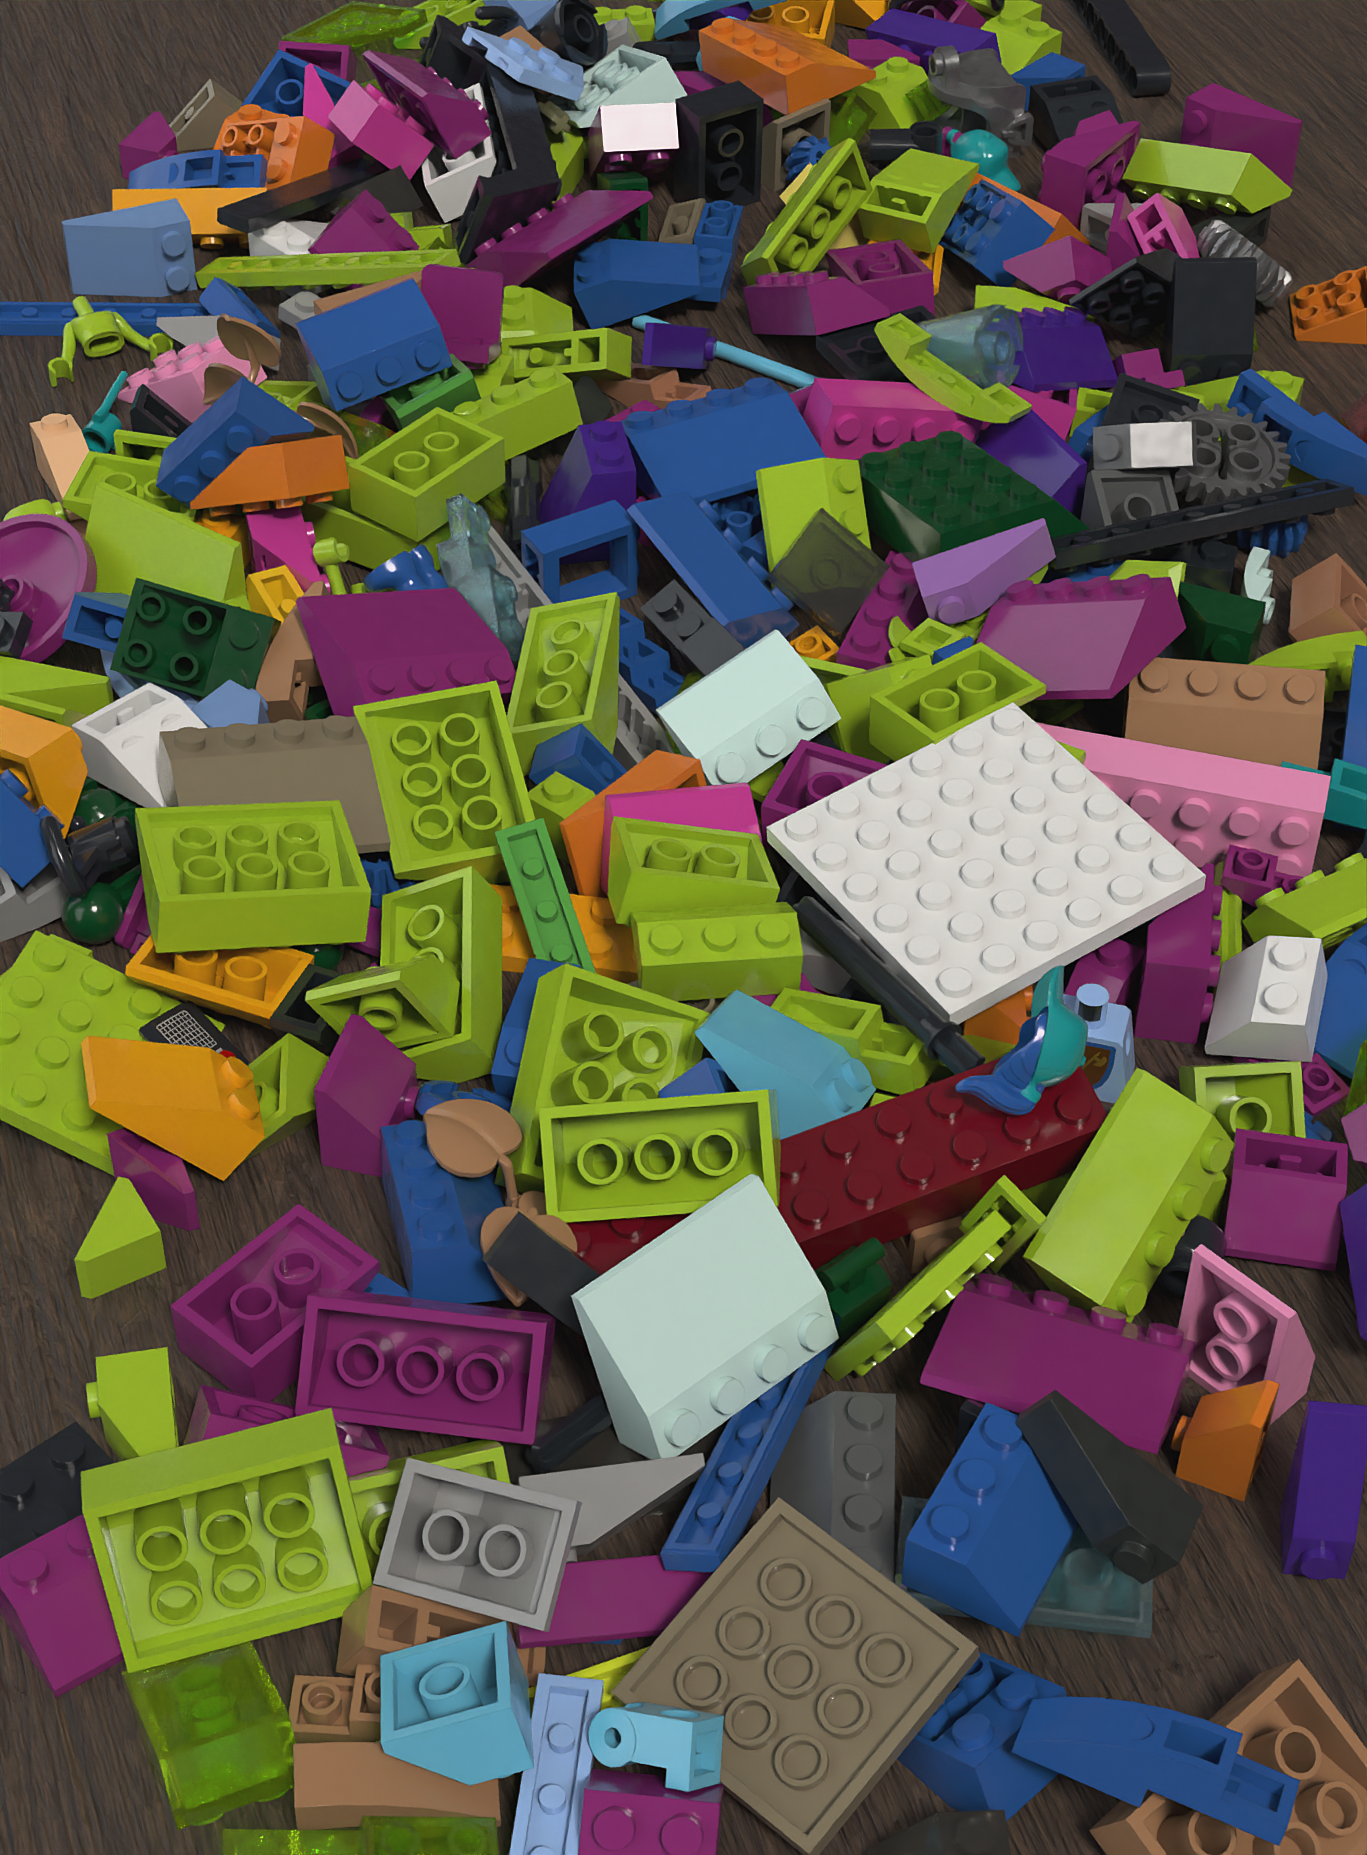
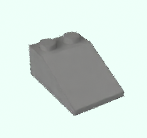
M407 1457L373 1584L549 1632L582 1502Z

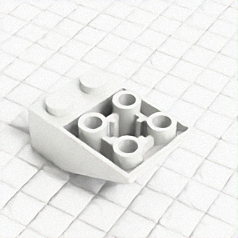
M150 682L72 725L83 745L82 755L88 769L87 776L145 808L167 807L158 784L159 732L174 731L183 727L208 728L178 696Z

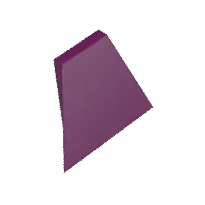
M127 1128L107 1133L115 1181L118 1176L128 1178L154 1220L187 1231L199 1229L200 1222L195 1191L182 1159Z

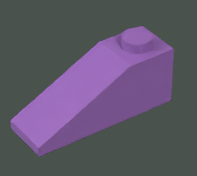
M1042 518L913 562L912 566L929 618L950 626L979 616L1006 595V590L1009 586L1028 579L1052 561L1056 555L1045 519Z

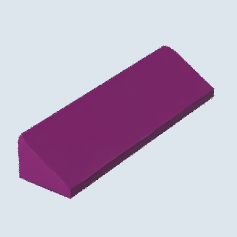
M661 1555L566 1563L549 1632L512 1622L518 1648L524 1649L659 1636L714 1572L665 1570Z

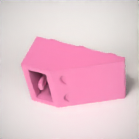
M216 336L204 343L203 347L200 342H195L180 350L178 354L173 349L159 355L153 360L154 368L151 370L145 368L129 376L126 379L129 385L121 390L117 397L121 401L132 404L137 389L144 384L193 423L211 406L210 404H203L205 393L204 372L208 365L211 363H221L237 369L248 378L251 370L250 361L238 359L231 355L222 344L219 336ZM261 365L254 383L256 386L268 378Z

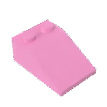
M1200 1244L1193 1251L1178 1329L1184 1332V1339L1196 1342L1188 1377L1211 1394L1264 1380L1279 1383L1280 1386L1271 1425L1306 1394L1315 1354L1296 1311Z

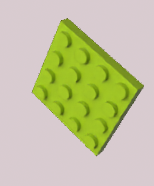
M35 930L0 984V1120L114 1176L107 1133L125 1127L89 1108L81 1042L87 1035L147 1041L139 1032V1029L182 1003L157 990L139 985L125 974ZM205 1015L221 1032H223L225 1024Z

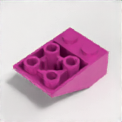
M300 506L246 512L252 574L286 565L304 593L314 582L324 581L331 595L327 573L323 574V567L317 564L313 555V547L316 544L312 522H304Z

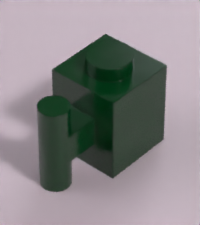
M874 1237L869 1238L858 1247L853 1245L814 1271L826 1291L839 1337L833 1350L843 1345L888 1303L893 1283L888 1279L884 1269L877 1263V1261L885 1256V1250L880 1241Z

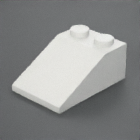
M286 219L248 233L250 256L311 254L308 251L309 247L329 223ZM296 285L282 291L293 297L304 290L303 285ZM321 285L317 288L307 290L314 294H318L333 286Z

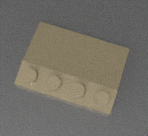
M334 715L326 719L302 721L284 719L277 723L251 725L234 723L225 727L200 729L183 727L174 731L159 732L158 784L167 807L340 800L358 854L390 851L391 842L369 744L356 716Z

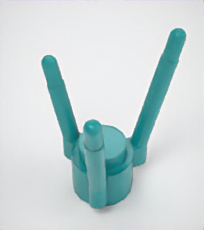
M126 371L120 372L100 408L82 429L89 451L107 454L111 449L115 450L113 434L116 429L122 430V424L118 417L109 413L128 377Z

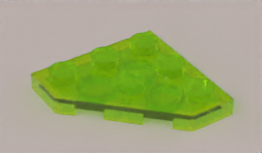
M351 1L281 37V40L359 47L367 42L382 39L410 37L416 33L415 29L427 24L428 21L425 9Z

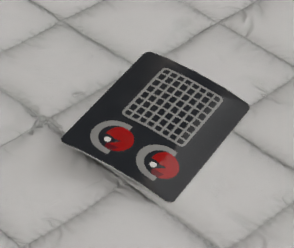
M189 1000L161 1014L139 1029V1032L148 1042L206 1047L226 1058L232 1056L240 1059L247 1066L250 1064L203 1012Z

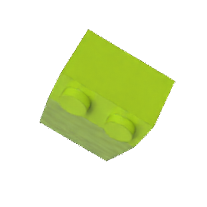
M617 592L530 609L507 712V719L523 776L530 774L538 744L581 723L613 755L618 729L620 598Z

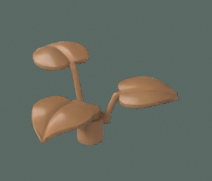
M224 313L221 314L217 319V332L222 344L234 357L250 361L251 370L247 378L233 367L221 363L209 364L204 372L205 393L203 404L213 405L242 376L255 383L260 370V364L268 367L277 366L282 358V353L273 337L248 321L231 317ZM301 402L298 405L296 413L314 425V431L305 439L342 434L345 456L358 459V448L355 438L340 417L327 408L314 403Z
M478 1099L446 1101L426 1111L423 1115V1120L426 1127L427 1145L432 1156L441 1167L457 1176L470 1178L489 1174L497 1164L503 1171L507 1192L506 1206L495 1209L483 1222L480 1233L483 1256L518 1211L577 1253L576 1237L570 1227L558 1217L547 1215L545 1194L540 1191H527L522 1195L517 1193L513 1165L506 1156L517 1150L522 1142L521 1129L513 1116L498 1105ZM487 1264L494 1280L515 1306L522 1305L530 1298Z

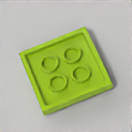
M995 1209L931 1261L826 1360L824 1369L836 1382L852 1370L861 1378L877 1363L879 1364L886 1359L894 1350L900 1349L924 1327L923 1322L936 1311H940L964 1289L962 1285L975 1274H979L1004 1251L996 1242L1012 1226Z

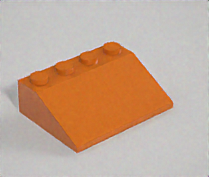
M720 18L713 21L712 25L698 30L704 72L727 84L735 81L742 82L762 97L764 104L785 115L825 98L830 99L876 78L875 70L789 27Z

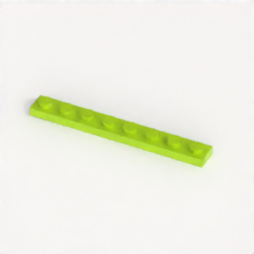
M456 249L218 257L196 272L195 277L200 288H207L214 277H219L236 287H245L247 291L257 290L264 286H273L275 290H283L296 285H303L304 289H313L321 285H332L333 288L339 289L351 284H362L364 287L423 270L428 264L458 267L461 263Z

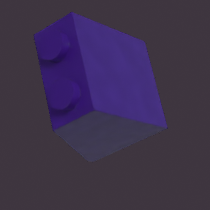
M597 421L593 424L578 425L541 500V524L612 500H616L626 511L636 503V468L622 421ZM609 541L559 558V565L610 560Z

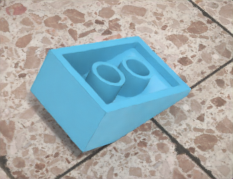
M737 989L729 994L694 1032L740 1092L776 1089L780 1140L862 1110L876 1091L865 1065L858 1059L852 1058L843 1046Z

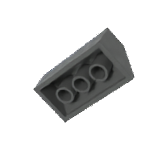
M834 1391L803 1408L772 1472L770 1506L778 1497L894 1583L896 1394Z

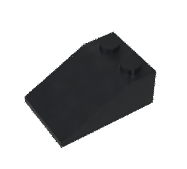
M1256 257L1174 258L1160 358L1164 373L1182 369L1185 386L1183 387L1238 376L1241 372L1251 368L1257 276Z

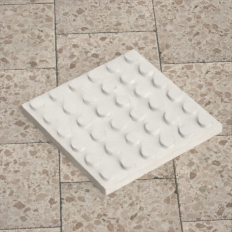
M1014 702L965 726L935 745L932 743L767 826V841L923 1001L945 1021H952L957 1024L1037 982L1053 967L1070 964L1198 894L1205 888L1206 875Z

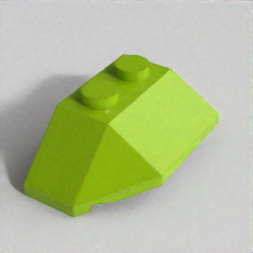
M516 285L504 287L501 344L502 338L573 331L572 307L534 288H521Z

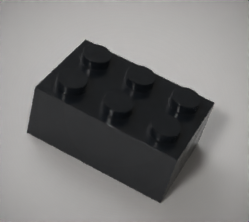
M740 81L675 99L679 149L674 159V202L678 204L700 198L705 199L706 203L724 200L738 206L759 202L761 194L764 99Z

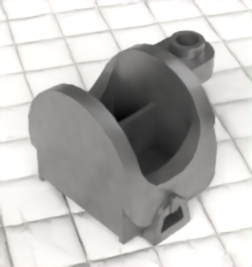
M952 45L936 47L934 54H931L929 57L928 88L935 97L952 106L947 112L932 121L939 123L942 128L951 127L959 130L961 133L975 129L988 131L1007 144L1008 158L1020 157L1021 146H1030L1032 143L1034 123L1033 116L1029 112L1024 113L1026 88L1022 84L1015 82L999 62L998 54L994 49L986 48L958 54Z

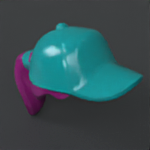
M943 127V156L978 163L980 168L977 173L1016 192L1020 190V182L1008 167V146L1000 138L981 129L961 133L959 130L951 127Z

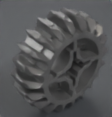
M1212 220L1208 227L1205 226L1198 235L1199 238L1196 241V245L1202 258L1256 257L1255 299L1264 306L1274 307L1288 293L1287 289L1293 283L1292 275L1225 222Z

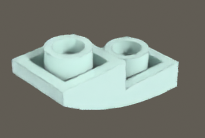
M1254 546L1246 562L1240 596L1266 602L1263 624L1267 625L1275 607V599L1270 598L1273 570L1267 569L1270 551Z

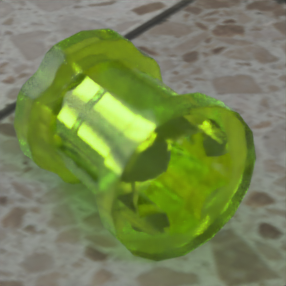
M927 79L908 92L905 97L907 100L912 99L923 116L922 121H933L951 108V106L930 92Z

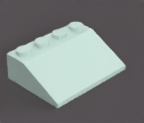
M620 45L583 72L584 89L578 101L556 94L551 95L547 99L570 116L568 124L578 128H585L591 126L600 106L675 103V99L687 96V93L665 57L626 45Z
M754 1174L748 1175L571 1295L619 1443L651 1460L679 1456L839 1339L824 1287L761 1179Z

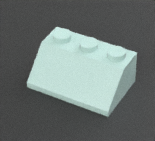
M776 629L655 710L682 755L700 759L707 786L747 783L792 753L801 739L809 741L842 719L818 677L779 630Z

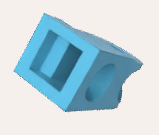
M634 1702L624 1707L606 1708L597 1713L590 1723L588 1732L589 1745L593 1755L601 1764L611 1768L641 1763L666 1768L665 1787L689 1792L720 1783L724 1715L647 1702Z

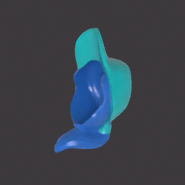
M1064 965L1053 967L1038 982L1032 998L1031 1018L1022 1024L1017 1045L999 1060L993 1070V1074L967 1077L957 1083L956 1092L973 1094L1001 1112L1016 1116L1025 1115L1035 1108V1104L1042 1097L1041 1094L1045 1087H1052L1062 1083L1078 1067L1084 1066L1086 1062L1084 1053L1088 1037V1025L1082 1017L1064 1004Z

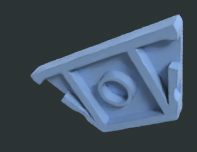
M467 27L463 35L462 41L468 46L487 50L485 58L503 69L505 73L516 81L578 101L584 89L583 67L581 65L561 59L558 54L545 47H540L539 51L532 49L526 42L516 37L506 40L471 27Z

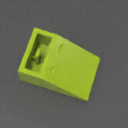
M910 148L872 178L870 183L873 190L857 210L864 238L880 242L901 239L909 249L933 254L979 170V164Z

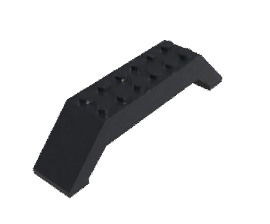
M437 14L419 63L425 68L432 67L441 79L446 77L457 90L459 88L464 90L480 83L489 116V126L497 161L491 177L478 176L452 241L453 248L457 250L460 263L469 264L478 257L474 250L491 238H494L499 243L503 240L500 235L513 225L520 222L524 228L528 226L526 219L544 207L548 211L551 201L555 202L559 197L562 181L559 179L556 170V161L553 160L550 150L551 144L548 142L545 133V124L542 123L540 107L537 106L534 96L535 91L532 89V86L516 81L505 73L503 69L486 59L487 50L468 46L464 43L462 38L465 30L448 18Z

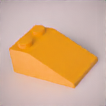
M88 1035L81 1042L89 1108L218 1179L224 1181L265 1138L260 1105L253 1081L254 1076L250 1068L240 1059L232 1056L226 1058L206 1047Z

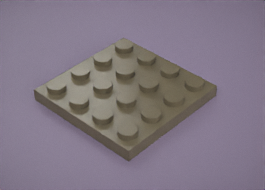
M778 1497L611 1693L615 1700L623 1707L634 1702H647L724 1715L720 1783L724 1785V1790L803 1855H819L981 1655L975 1643Z

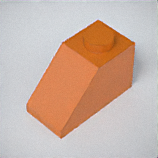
M1264 1380L1202 1396L1193 1417L1190 1418L1182 1415L1177 1425L1171 1444L1172 1450L1180 1452L1175 1476L1244 1502L1263 1456L1280 1384L1271 1380Z

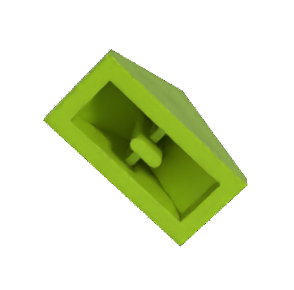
M118 1176L74 1259L81 1297L93 1299L167 1268L161 1231L128 1178Z

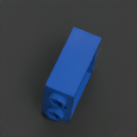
M612 500L521 531L522 565L553 604L587 598L595 594L602 595L617 592L621 601L637 595V576L641 571L637 557V539L641 535L640 526L616 500ZM609 541L610 569L560 586L559 558Z

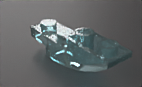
M460 493L446 499L451 538L436 545L443 575L448 588H455L508 649L511 660L517 663L519 662L522 650L521 641L524 640V631L517 618L515 602L518 600V592L510 577L504 576L495 569L496 559L490 548L487 532L490 530L491 525L486 511Z

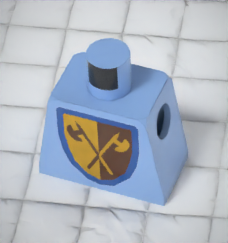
M1085 984L1077 990L1076 996L1063 994L1064 1004L1082 1017L1088 1025V1037L1084 1053L1086 1062L1081 1068L1099 1100L1115 1104L1134 1073L1135 1068L1131 1010L1124 1005L1108 1003L1109 993L1104 987L1098 984Z

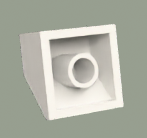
M1268 935L1222 963L1205 1044L1206 1054L1312 1062L1328 978L1322 939Z

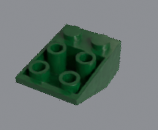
M136 578L110 670L201 697H207L229 679L248 690L250 688L255 689L267 651L280 628L281 621Z

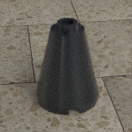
M559 0L528 30L533 37L547 49L558 54L561 59L581 65L582 67L596 64L607 54V30L604 23L598 25L594 14L598 13V11L588 0Z

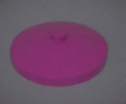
M27 514L0 522V578L15 592L10 604L11 612H24L34 621L20 660L40 663L61 647L67 640L62 638L74 593L94 592L96 587L97 565L92 548L71 524L53 515Z

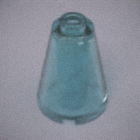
M995 304L915 323L932 335L926 350L980 388L986 389L998 382L1008 388L1016 378L1020 365L1013 364L1016 351H1023L1022 327L1017 313L1013 309H1006V305Z

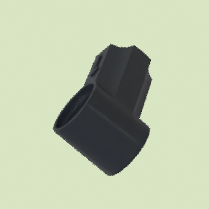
M919 121L912 124L909 129H870V164H891L910 148L942 155V126L934 121Z

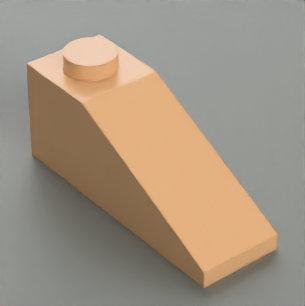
M49 414L44 416L41 421L29 423L38 470L57 501H60L69 521L81 519L82 517L63 507L62 499L84 461L89 448L81 429L71 414Z

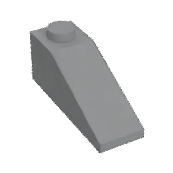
M703 1453L523 1476L518 1478L517 1486L582 1502L567 1563L578 1562V1555L588 1554L698 1479L705 1463Z

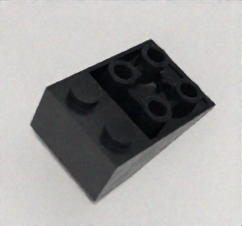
M1097 75L1030 86L1028 112L1034 118L1033 133L1048 150H1051L1063 139L1072 137L1079 121L1107 110L1112 112L1119 124L1123 123L1111 90Z
M1167 248L1137 256L1069 299L1070 305L1133 340L1151 334L1155 327L1166 321L1174 258L1182 257Z

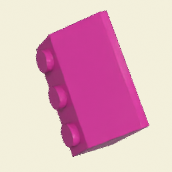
M744 782L605 795L600 887L608 896L611 824L614 816L758 834L762 842L750 786Z

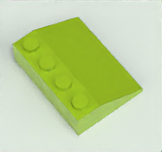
M103 481L95 486L85 539L93 550L97 565V580L94 592L122 593L131 596L135 580L140 578L218 602L242 594L247 595L240 542Z
M497 681L353 706L354 716H356L369 744L391 842L388 853L395 879L430 880L473 866L489 884L508 882L509 878L499 851L495 832L533 821L535 816Z
M340 800L135 808V822L147 916L156 953L172 952L181 954L189 951L223 949L234 951L242 948H287L295 945H340L348 942H366L372 891Z
M567 963L539 977L510 1109V1115L516 1120L522 1132L520 1147L506 1155L513 1165L517 1191L523 1193L527 1191H540L545 1194L539 1108L660 1098L658 1091L701 1062L704 1045L694 1032L710 1016V1013ZM498 1165L495 1184L506 1187L503 1171Z
M332 1408L81 1472L82 1511L128 1673L343 1617V1611L371 1585H374Z

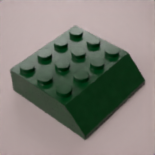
M943 431L930 439L919 442H904L898 448L884 452H869L864 454L862 458L856 459L859 462L868 529L912 562L1042 518L1045 519L1050 538L1090 529L1059 502L1037 488L1036 485L1024 479L1010 467L1004 465L956 431Z

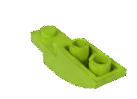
M1360 630L1315 637L1276 649L1248 665L1325 671L1324 702H1332L1334 691L1350 689L1352 658L1355 645L1367 646V636Z

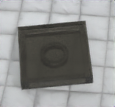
M820 508L814 513L766 579L831 635L836 637L843 632L890 566L828 512Z

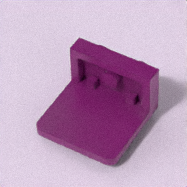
M428 264L422 270L421 293L440 326L449 354L452 353L469 369L484 368L485 364H489L500 356L505 284L503 274L497 271Z

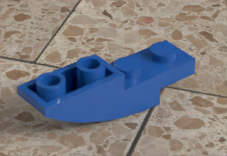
M221 149L183 153L149 162L131 171L128 189L264 188L268 161L262 154L226 156Z
M724 200L705 203L694 235V245H697L700 251L702 293L685 299L721 302V299H726L738 248L743 206L733 205L731 202Z
M1250 368L1240 373L1226 407L1229 409L1236 407L1237 415L1241 417L1252 413V422L1255 424L1266 421L1268 423L1266 432L1278 431L1280 434L1277 442L1287 443L1285 453L1291 455L1289 464L1319 479L1328 478L1354 487V492L1367 496V444L1324 411L1313 416Z
M1066 1696L1032 1699L1012 1749L1014 1754L1140 1808L1148 1789L1277 1846L1280 1845L1288 1827L1300 1780L1237 1754L1242 1733L1171 1709L1125 1700Z

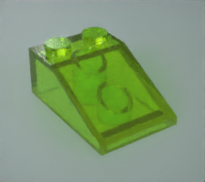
M251 1641L128 1673V1670L121 1672L161 1791L177 1830L190 1825L201 1826L210 1824L228 1811L255 1801L267 1802L275 1800L284 1795L288 1789L294 1787L293 1744H296L289 1713Z

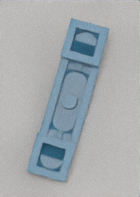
M666 0L656 10L654 35L659 40L689 31L690 18L745 1H749L755 11L787 0Z

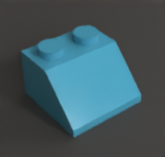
M506 1621L380 1655L381 1745L385 1754L469 1786L495 1778H505L514 1773L534 1768L528 1678Z

